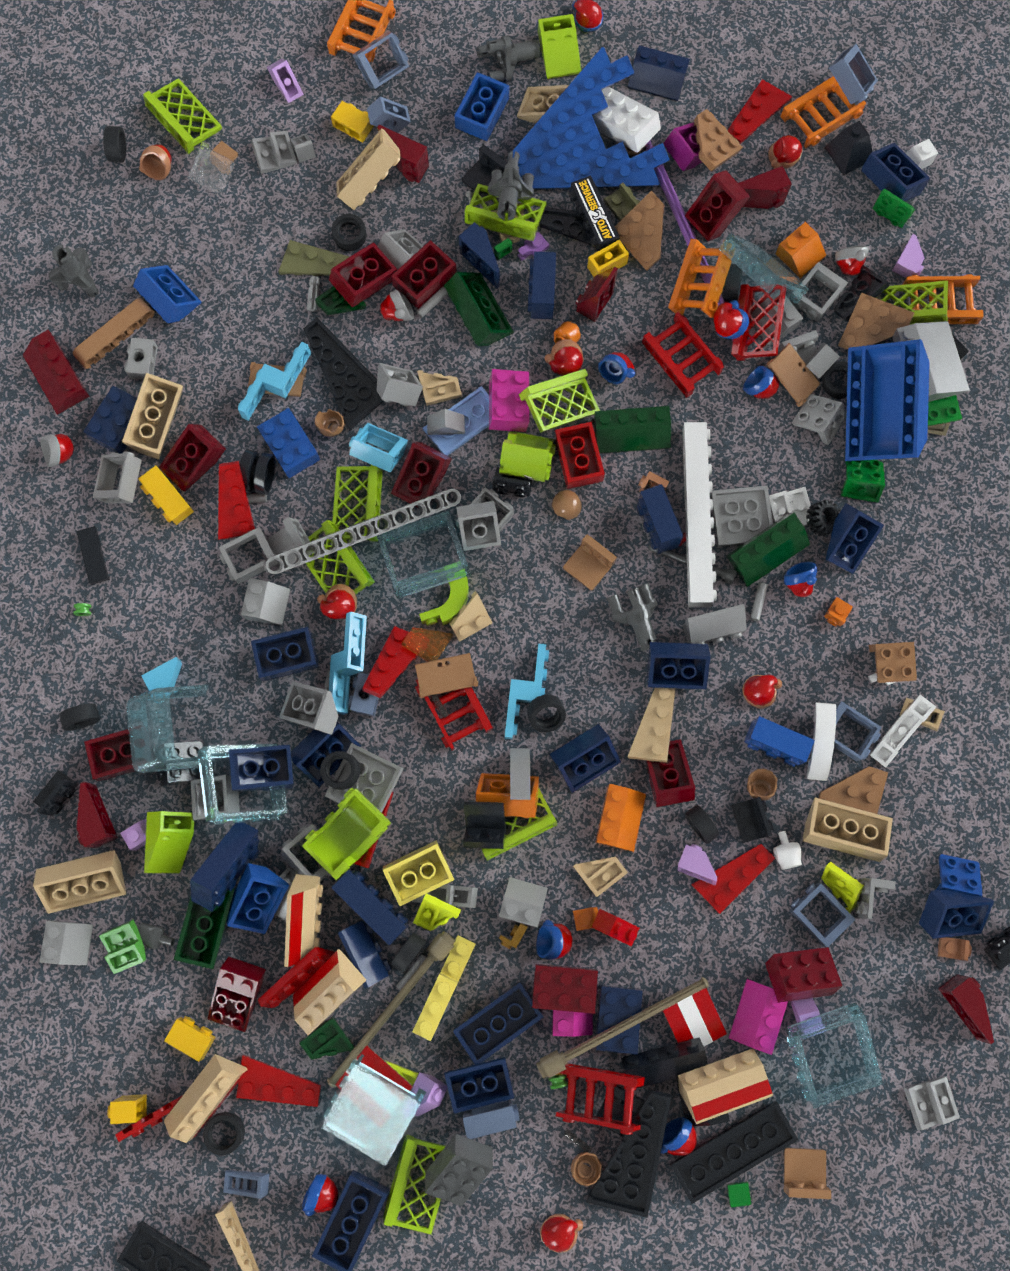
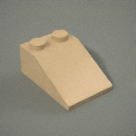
M569 85L528 87L517 117L537 123Z

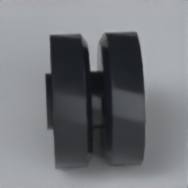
M246 449L239 464L245 489L250 492L255 489L256 493L267 495L271 490L275 475V456L269 453H262L259 456L258 451Z

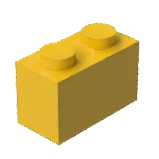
M341 101L331 116L333 127L362 143L374 127V125L370 124L368 112L361 111L353 104Z
M617 240L589 256L587 268L593 277L613 267L620 269L627 265L629 253L621 241Z
M190 1017L177 1018L164 1042L198 1062L203 1060L216 1038L211 1035L213 1032L207 1027L202 1026L200 1028L194 1025L195 1021Z
M147 1094L125 1095L111 1101L107 1110L110 1124L136 1123L147 1116Z

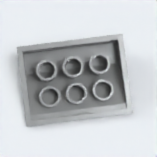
M948 321L916 323L896 329L892 336L894 342L921 339L930 362L928 402L970 391Z

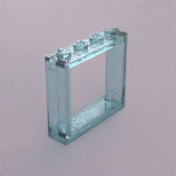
M449 511L441 512L428 518H422L377 535L397 599L470 576L468 563ZM448 526L460 561L397 581L386 545Z
M278 744L209 745L197 751L206 822H214L215 825H219L233 820V823L245 822V819H251V822L262 821L263 818L275 821L279 820L280 816L288 813L285 789L269 790L272 810L218 813L212 758H229V750L278 746Z
M856 1002L787 1027L789 1034L787 1042L789 1047L793 1048L794 1053L791 1056L795 1066H798L799 1069L796 1072L797 1077L804 1086L802 1093L806 1102L809 1101L814 1109L883 1084L863 1010ZM853 1022L866 1072L815 1091L801 1040Z

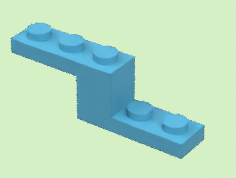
M301 342L299 347L295 348L291 361L285 365L284 372L267 364H264L262 369L258 370L254 383L248 387L247 395L244 400L240 401L238 411L243 419L249 421L265 391L286 399L311 355L308 344Z
M354 612L346 613L344 650L331 655L329 691L332 693L337 713L343 715L348 713L350 676L363 672L367 616Z
M538 644L534 682L511 679L505 739L512 740L513 735H517L518 724H515L514 720L515 716H519L520 705L516 703H531L536 697L545 694V688H542V680L546 681L547 677L544 661L548 662L549 650H546V644Z

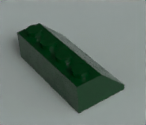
M456 272L444 285L448 296L452 299L457 312L462 317L464 325L469 330L477 346H489L514 333L481 273Z
M669 406L595 411L594 413L595 437L600 454L671 448Z
M795 512L788 513L726 555V557L748 587L809 546L810 542L805 527Z
M235 888L225 894L223 903L219 907L216 906L213 912L191 901L190 897L174 960L214 969Z

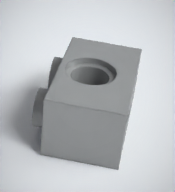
M131 338V343L127 347L128 361L124 365L125 372L130 379L144 380L146 373L154 374L158 349L154 340ZM144 357L141 361L137 362L139 358Z

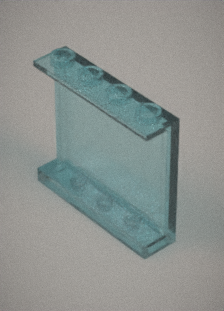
M729 233L718 248L768 294L778 284L786 287V296L792 302L798 304L809 290L808 287L759 245Z
M361 1054L358 1061L353 1060L347 1071L350 1072L349 1077L345 1075L339 1087L342 1090L341 1092L336 1091L331 1103L334 1105L332 1108L328 1107L322 1117L325 1119V1122L321 1128L386 1167L418 1110L426 1091L419 1088L416 1095L361 1063L364 1057Z

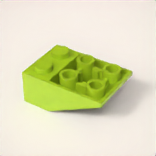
M573 14L538 19V37L547 79L579 74L581 72V64Z
M147 812L144 873L181 872L194 834L192 813Z

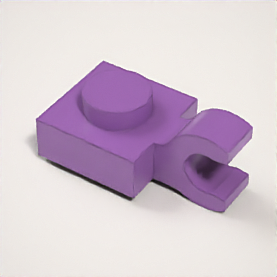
M537 232L534 241H524L525 246L518 249L519 254L517 256L522 261L531 254L534 256V251L544 252L550 245Z

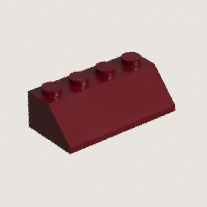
M46 330L32 338L23 353V357L56 414L58 415L90 397L53 334Z

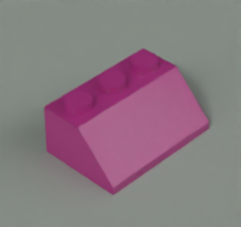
M747 979L729 1039L772 1055L788 1001L778 1003L773 988Z
M553 1010L552 1035L570 1037L593 1035V1014Z

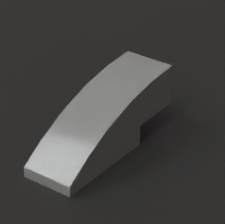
M510 748V800H530V748Z
M443 885L427 894L452 906L476 908L478 888ZM425 895L412 900V902L422 903Z

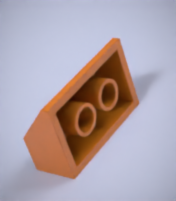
M481 773L476 790V802L504 803L505 817L535 818L539 777L530 776V800H510V775Z
M609 784L595 843L634 852L646 794L630 788Z

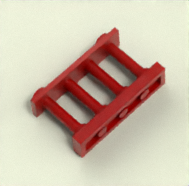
M678 311L675 313L673 320L675 324L657 336H652L648 332L643 336L642 344L684 396L688 398L693 394L696 382L713 370L717 375H720L724 366L721 359L711 352L689 325L688 319ZM681 329L686 337L670 349L664 350L660 342ZM692 343L698 351L680 364H675L671 356ZM703 356L709 365L691 378H687L683 374V370Z
M417 679V680H416L417 686H415V689H416V691H417V693H418V695H419V693H420V692H419V688H420V687H419V682H418V679ZM472 687L454 690L432 702L428 696L425 697L444 735L441 740L446 748L450 747L451 751L455 750L452 743L479 729H484L486 733L493 730ZM461 695L468 697L470 702L466 706L441 719L435 711L437 707ZM470 712L476 713L478 719L475 720V723L448 736L444 725Z
M570 1063L565 1065L566 1070L560 1072V1074H565L568 1078L566 1110L556 1112V1117H561L564 1122L568 1123L580 1121L619 1129L620 1133L632 1135L633 1132L640 1130L641 1125L631 1123L634 1090L637 1087L644 1086L645 1077ZM579 1077L586 1078L585 1082H587L584 1114L574 1112L576 1082ZM598 1081H603L606 1086L604 1118L593 1116L595 1084ZM617 1084L624 1085V1089H626L623 1122L612 1119L614 1088L617 1087Z

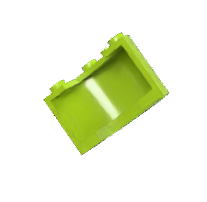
M510 431L508 439L503 441L499 473L540 482L549 480L552 468L550 465L556 449V444H553L554 439Z
M350 788L344 794L345 798L337 805L339 809L336 813L332 811L324 819L326 823L316 832L312 830L305 837L307 841L302 845L335 880L340 878L351 865L358 861L388 829L387 826L391 825V822L357 788Z

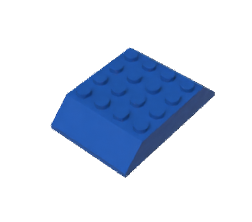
M921 339L848 348L845 461L919 457L927 441L930 367V362Z

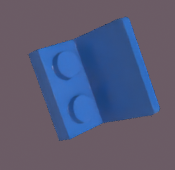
M944 854L939 856L941 883L936 890L947 889L983 896L979 862Z

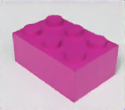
M492 369L489 379V430L526 432L529 424V407L526 400L521 401L519 393L529 387V372Z

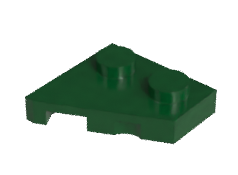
M334 286L315 299L317 305L326 315L366 308L364 301L352 308Z
M333 1016L299 1041V1044L311 1060L326 1055L332 1056L341 1052H351L355 1048Z

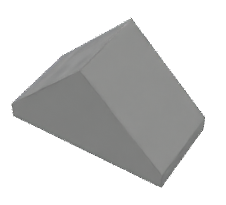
M307 133L290 139L299 163L316 157L312 141Z
M822 343L806 367L820 378L840 356L827 344Z
M447 409L428 415V435L465 434L464 415Z

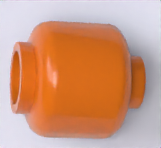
M569 321L563 322L554 331L555 344L566 339L577 343L581 337L579 327Z

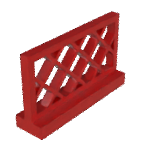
M785 283L751 287L748 284H742L740 286L739 309L747 313L749 326L742 336L733 339L731 355L738 361H745V358L778 355L787 287ZM775 290H780V295L773 300L770 295ZM763 291L764 295L756 302L754 300L755 292ZM769 298L772 302L763 309L760 304ZM776 305L778 311L771 318L768 312ZM759 307L762 312L753 319L752 312ZM767 315L770 320L761 327L757 322ZM774 323L776 325L775 330L768 335L765 330ZM756 324L760 329L751 336L749 334L750 329ZM764 332L767 338L758 344L755 339ZM771 340L773 342V349L765 351L763 347ZM754 342L757 347L752 352H747V347Z

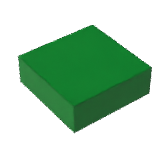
M507 238L494 247V256L497 260L512 252V241Z
M747 1181L727 1184L730 1207L751 1205Z

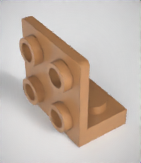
M586 534L582 539L580 547L566 562L563 569L592 591L615 564L617 557Z
M914 642L869 645V651L875 652L878 683L917 680Z
M805 1148L784 1149V1192L788 1197L831 1199V1190L826 1186L825 1150Z

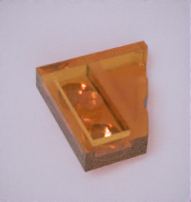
M412 627L401 645L427 662L438 660L453 634Z

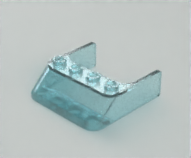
M208 685L156 688L128 700L126 710L133 768L136 771L145 773L215 765L216 755L182 758L176 753L169 701L173 698L205 696Z

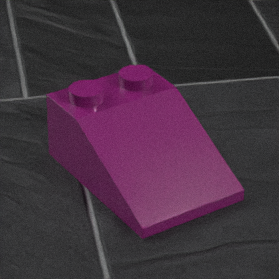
M694 122L674 128L663 143L668 153L671 154L683 172L702 163L698 154L700 152V145H697V126H694Z

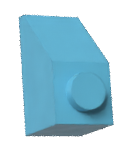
M175 657L141 675L151 696L161 699L170 694L169 691L174 689L182 666L180 659Z

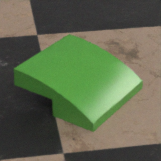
M134 920L99 935L108 952L104 958L113 974L146 960L142 938Z

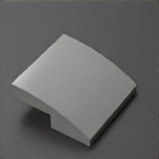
M288 131L270 132L269 137L252 139L253 150L261 174L297 163Z
M947 1076L904 1088L917 1130H924L937 1124L944 1125L960 1118Z

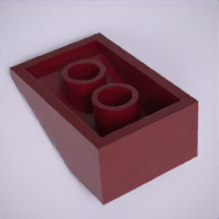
M378 125V132L381 128L384 129L400 149V161L396 165L398 170L408 181L420 183L429 167L427 147L382 125Z
M783 166L738 183L750 196L743 207L763 209L782 206L792 185Z
M618 268L608 269L597 274L593 280L588 281L585 293L583 295L580 294L576 300V312L594 322L597 320L614 293Z
M188 424L159 468L183 492H186L217 463L226 448L202 425Z
M422 442L412 443L391 494L408 503L433 495L445 476L452 458Z
M681 739L670 741L667 763L645 760L656 807L695 800V784Z
M82 782L80 783L77 839L82 846L87 848H98L117 839L118 836L97 786Z
M956 974L939 987L938 990L976 1040L988 1044L994 1043L984 994L979 989L981 988L980 984L973 977Z

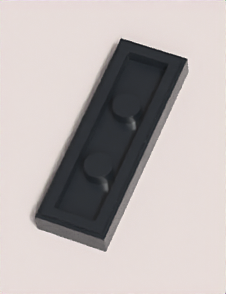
M93 526L76 531L89 584L94 585L110 580L97 528Z

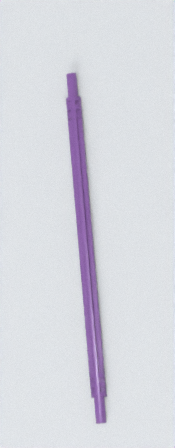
M651 141L645 145L646 151L655 147ZM662 164L654 168V171L685 241L689 245L690 239H696V236L688 219L685 217L682 205ZM703 256L700 265L709 266L705 256ZM700 273L704 283H710L713 274ZM722 294L720 296L718 306L725 302Z

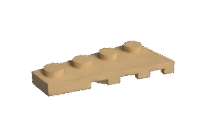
M654 688L628 754L629 759L667 763L676 688Z
M230 1201L224 1204L215 1216L242 1271H259L233 1203Z

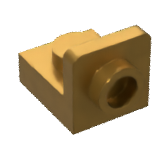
M520 923L519 926L515 924L510 933V936L513 937L512 940L500 935L499 939L502 940L500 944L510 950L512 947L517 948L528 926Z

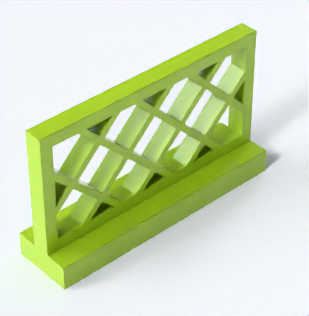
M179 78L152 94L150 91L143 94L145 106L188 154L194 150V146L222 129L221 124ZM179 86L182 89V92L175 93L172 92V89ZM160 96L168 97L167 102L159 101L157 98ZM171 97L180 98V104L170 102ZM183 99H191L193 101L192 105L183 104ZM169 107L178 108V114L170 113ZM181 110H191V115H183ZM194 111H202L204 113L203 117L194 116ZM180 119L189 120V126L181 125L179 123ZM192 121L202 122V126L193 127ZM205 123H213L215 125L211 129L204 128ZM191 131L200 132V136L193 139L190 133Z
M478 184L470 204L465 208V223L472 225L475 222L478 226L488 230L534 241L537 227L546 207V201L535 198L529 200L518 199L523 204L516 208L517 218L508 220L509 214L506 213L504 220H502L496 212H492V210L498 208L499 202L496 198L499 196L489 194L481 198L479 195L480 191L488 193V186ZM493 200L495 204L487 206L485 202ZM481 204L483 208L480 209L474 206ZM535 205L539 206L540 209L533 211L530 207ZM527 209L529 213L521 215L519 211ZM532 217L535 222L526 221V219Z
M948 280L889 286L882 292L886 294L882 301L886 302L891 298L895 301L893 305H901L906 310L915 313L910 325L948 321ZM944 287V291L939 295L932 292L935 288ZM922 289L924 291L919 297L913 294L916 290ZM898 291L906 293L900 299L894 296ZM928 294L934 298L929 304L923 301ZM910 296L915 301L908 306L903 301ZM936 302H940L943 308L934 309L932 306ZM918 303L924 307L922 310L912 309Z
M586 369L529 386L519 393L521 401L526 400L540 433L592 416L595 411H600L585 379L588 376ZM578 385H582L584 394L576 391ZM563 390L571 393L569 399L562 396ZM549 395L557 398L555 404L547 400ZM574 395L582 399L580 405L573 402ZM534 399L542 402L541 408L535 406ZM560 400L568 404L566 410L558 406ZM585 402L591 405L592 411L584 408ZM545 405L553 408L552 415L544 411ZM571 406L578 410L577 416L569 412ZM557 411L564 414L562 421L555 417ZM542 416L550 420L547 426H544L541 420Z
M374 465L337 467L333 522H335L337 527L342 524L349 527L345 521L352 514L358 519L355 524L380 515L383 469ZM341 472H350L352 474L345 483L341 480ZM362 472H368V478L362 483L357 476ZM356 478L360 485L352 492L348 485ZM364 487L367 490V496L360 500L356 494ZM347 488L351 494L342 500L339 497L340 492ZM355 497L359 503L351 510L346 503ZM345 505L350 512L341 519L338 515V510ZM363 505L366 508V513L359 518L355 512ZM364 526V535L362 536H366L368 533L366 526ZM345 532L343 536L346 540H350V535ZM378 535L367 540L378 542Z
M326 520L321 524L322 527L310 535L308 539L313 541L318 539L319 535L323 532L328 535L339 531V528L335 522ZM342 534V540H343V542L348 543V541L345 539V537H344L343 534ZM327 539L326 545L324 544L325 549L329 550V548H332V545H330V542L332 543L331 540ZM351 546L338 550L336 560L328 559V555H325L324 558H317L323 560L322 571L314 568L315 560L306 563L325 593H327L329 588L337 584L338 576L346 577L345 585L349 586L350 578L358 581L360 586L353 590L355 594L375 583ZM327 561L336 562L334 573L326 572ZM340 563L347 565V575L338 574ZM325 574L334 575L332 586L325 584Z
M538 789V800L540 798L542 804L537 802V806L545 808L547 815L541 818L536 816L535 818L530 817L528 824L524 827L516 825L518 819L516 816L513 823L505 821L506 825L512 826L510 834L505 837L504 849L481 848L487 861L557 826V821L540 789Z
M405 1135L382 1218L384 1225L390 1227L395 1225L432 1234L441 1199L436 1198L435 1203L427 1207L422 1199L427 1194L425 1191L420 1194L415 1184L423 1180L426 1175L421 1163L430 1157L434 1161L435 1157L433 1155L442 1151L445 1148L444 1145ZM417 1145L425 1146L429 1154L418 1159L415 1154ZM419 1165L423 1175L413 1181L409 1175L410 1170ZM413 1186L418 1196L407 1202L404 1192ZM420 1199L425 1209L414 1215L409 1206ZM407 1207L412 1217L406 1221L397 1220L399 1212ZM426 1212L430 1218L428 1228L420 1226L416 1220Z

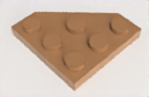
M707 109L698 114L694 119V126H697V145H700L699 159L711 172L742 150L743 147L739 144L738 140Z
M653 191L644 197L615 226L620 237L619 240L647 271L661 259L665 205Z
M861 293L838 346L848 350L850 347L878 344L891 338L897 328L910 325L915 313Z
M869 766L821 791L818 798L877 814L888 772Z

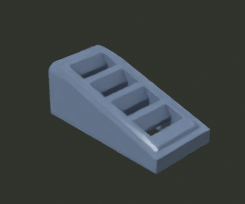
M235 1170L225 1171L223 1193L258 1199L267 1196L269 1174ZM233 1177H236L235 1188H232ZM241 1178L244 1179V1180H243V1189H240V1186H241ZM250 1180H252L251 1189H249Z

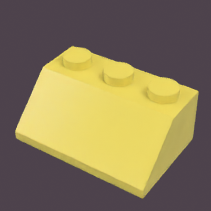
M437 840L383 866L384 875L399 906L454 880Z

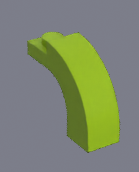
M464 568L446 573L450 586L449 598L442 606L420 613L422 625L427 624V626L436 624L438 619H441L442 624L446 625L459 614L463 605H466L469 586Z

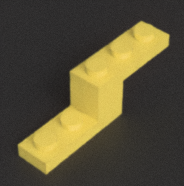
M459 935L412 1031L429 1041L433 1038L476 943Z

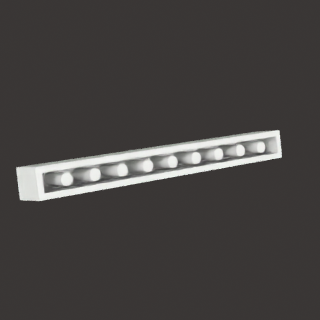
M684 422L682 433L688 607H712L713 602L717 600V591L713 590V583L716 582V572L712 571V565L715 564V553H712L715 538L714 535H711V528L714 527V518L710 517V510H713V499H710L709 494L712 493V481H709L712 465L708 464V458L711 457V446H708L707 440H710V429H707V422Z

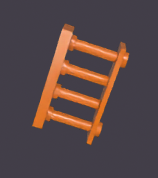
M348 0L327 42L329 54L336 56L338 50L340 51L341 49L354 54L361 49L344 43L343 39L345 36L350 35L371 43L383 35L390 19H393L396 13L393 0H389L386 7L368 0ZM365 7L382 13V16L377 21L357 14L358 8ZM357 21L376 29L373 35H369L350 28L352 22ZM376 48L365 54L369 63L374 61Z
M833 76L785 106L781 118L784 122L791 119L797 123L807 136L804 147L807 148L810 145H817L821 138L851 119H858L863 114L866 102L862 101L858 105L850 104ZM836 93L849 110L841 114L827 97L828 94ZM817 101L822 102L835 119L827 123L813 106L814 103ZM803 110L808 111L821 128L813 132L799 115L800 112Z
M690 239L668 308L674 313L679 311L682 316L686 307L701 308L705 314L713 318L732 259L735 255L736 247L728 240H724L721 248H706L697 239ZM703 256H718L715 266L700 265ZM697 273H712L710 283H694ZM691 291H707L704 301L688 300Z
M967 274L964 276L911 275L906 277L902 285L948 280L947 316L949 324H978L984 317L983 310H976L973 302L972 287H975L979 282L980 276ZM954 287L965 288L966 310L956 309ZM916 290L915 292H913V294L916 295L917 297H918V290ZM929 295L930 303L934 298ZM937 302L932 306V308H938ZM919 303L912 309L921 310L919 309Z

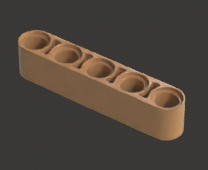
M142 298L134 300L74 349L73 356L84 368H91L93 363L96 364L106 356L105 353L111 352L120 344V341L127 339L134 333L135 329L138 330L147 323L150 317L153 318L155 312Z

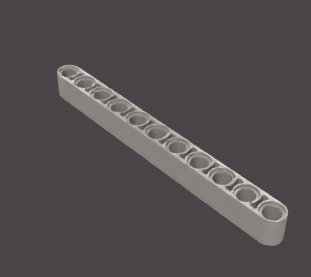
M456 489L444 490L268 557L264 561V569L270 574H279L459 504L461 494ZM448 493H452L454 496L452 503L447 500ZM432 499H434L437 502V507L435 509H432L430 507V501ZM414 506L420 509L418 516H415L412 512ZM397 512L401 513L403 517L400 523L395 520ZM379 519L384 520V529L378 527L377 522ZM363 525L368 529L366 536H362L359 531ZM344 532H347L350 535V540L348 543H345L342 540V534ZM326 539L332 541V548L330 550L324 547ZM308 546H312L315 551L311 557L307 556L305 552ZM290 553H294L297 558L293 564H290L287 560V556ZM271 560L278 562V568L275 571L269 568Z

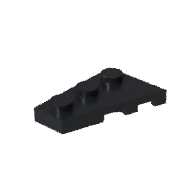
M864 265L861 267L858 277L854 278L851 282L852 286L843 294L834 308L835 313L846 322L850 320L861 293L876 298L889 287L887 280Z

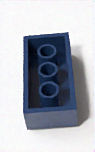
M240 820L235 822L190 879L191 901L213 912L216 906L219 907L223 903L225 894L235 887L238 877L243 875L247 864L251 860L254 861L259 854L257 829Z
M348 870L331 888L388 945L393 944L409 927L407 924L409 920L401 912L396 913L392 909L394 905L387 898L382 899L378 895L380 891L373 884L367 885L364 882L366 877L360 871Z
M519 981L456 1026L453 1032L476 1065L486 1060L544 1016L540 1009L532 1008V997L521 981Z
M353 1170L312 1257L338 1271H352L390 1188Z

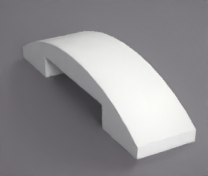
M919 695L891 726L870 756L884 767H887L898 754L900 748L920 724L928 718L936 706L922 695Z
M815 702L813 719L815 723L813 740L815 742L811 751V759L808 761L807 779L827 781L835 741L836 704Z

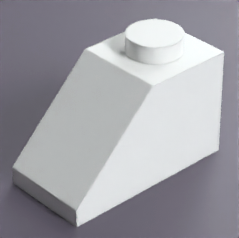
M927 139L913 146L906 154L923 169L933 163L938 152L930 139Z

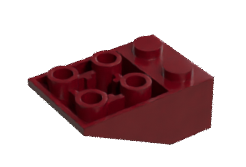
M228 956L219 970L207 1019L246 1032L263 984L266 969Z

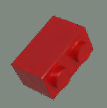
M599 909L592 928L631 947L640 929L602 909Z

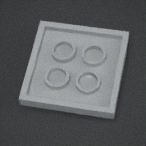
M768 485L712 491L711 499H713V516L718 547L742 545L773 524Z
M351 743L347 753L354 756L360 766V776L351 788H357L382 813L404 768ZM343 759L333 778L334 781L342 782L349 777L351 765L347 760ZM329 786L325 797L340 803L345 798L344 794L350 788L338 790Z

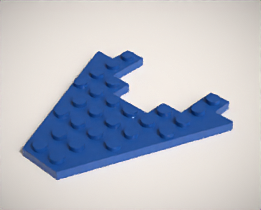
M602 47L515 147L513 158L515 152H518L520 155L518 162L520 177L523 180L525 173L532 174L534 176L533 189L570 188L572 182L590 175L597 188L619 187V184L622 182L626 187L660 185L654 168L670 161L664 144H659L639 155L629 158L623 141L608 149L605 148L592 116L608 108L602 92L603 89L634 75L635 72L628 55L610 63L605 48Z

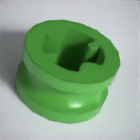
M77 603L73 605L76 609L73 611V615H91L89 611L91 608L90 604Z
M555 1075L548 1078L552 1083L550 1088L558 1089L567 1086L568 1082L565 1081L567 1075Z

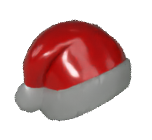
M857 245L837 251L835 261L841 272L847 276L859 274L861 267L866 261V256H868L869 246Z
M398 290L391 291L381 303V314L388 321L400 322L414 319L413 308L409 300Z
M48 434L40 439L47 467L58 466L68 461L73 454L74 446L72 440L67 435Z

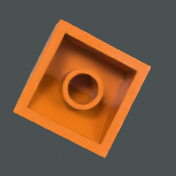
M806 222L783 240L775 253L800 279L826 257L818 233Z

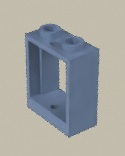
M386 32L352 55L369 88L376 89L409 67L408 57L401 50L398 37L392 32ZM387 41L398 64L377 78L365 54Z
M857 44L843 51L829 67L850 104L856 101L858 103L864 101L868 97L867 94L874 90L873 86L878 81Z
M841 701L836 704V724L842 714H845L868 729L869 733L857 752H854L836 739L834 747L856 762L866 759L871 751L869 747L879 739L881 735L879 731L882 727Z
M812 883L805 889L806 894L802 898L798 897L791 903L792 908L789 911L823 947H829L856 919L821 883L816 885ZM819 892L842 915L823 935L800 912Z
M512 1099L464 1111L463 1123L466 1136L469 1139L517 1128L516 1121L520 1120L517 1104L513 1105Z

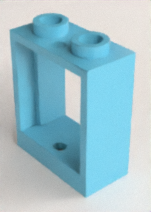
M367 423L363 428L359 429L355 437L351 438L349 442V447H351L349 455L391 472L404 456L408 440ZM366 442H368V443H370V444H373V445H375V446H377V447H380V448H382V449H384V450H387V451H389V453H387V452H385V451H382V450H380V449H378V448H376V447H373V446H371V445H369V444H366Z

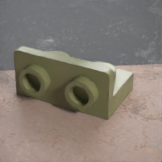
M623 182L619 184L617 191L604 198V203L619 222L640 202V200L633 196L630 187H626Z

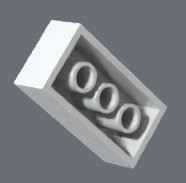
M610 87L603 89L602 92L608 108L592 115L598 131L619 143L623 141L624 146L638 153L661 129L658 112Z

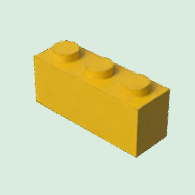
M156 465L138 478L142 483L139 487L146 495L151 494L153 497L152 503L157 509L161 507L164 510L162 515L169 523L173 521L175 525H178L194 512Z

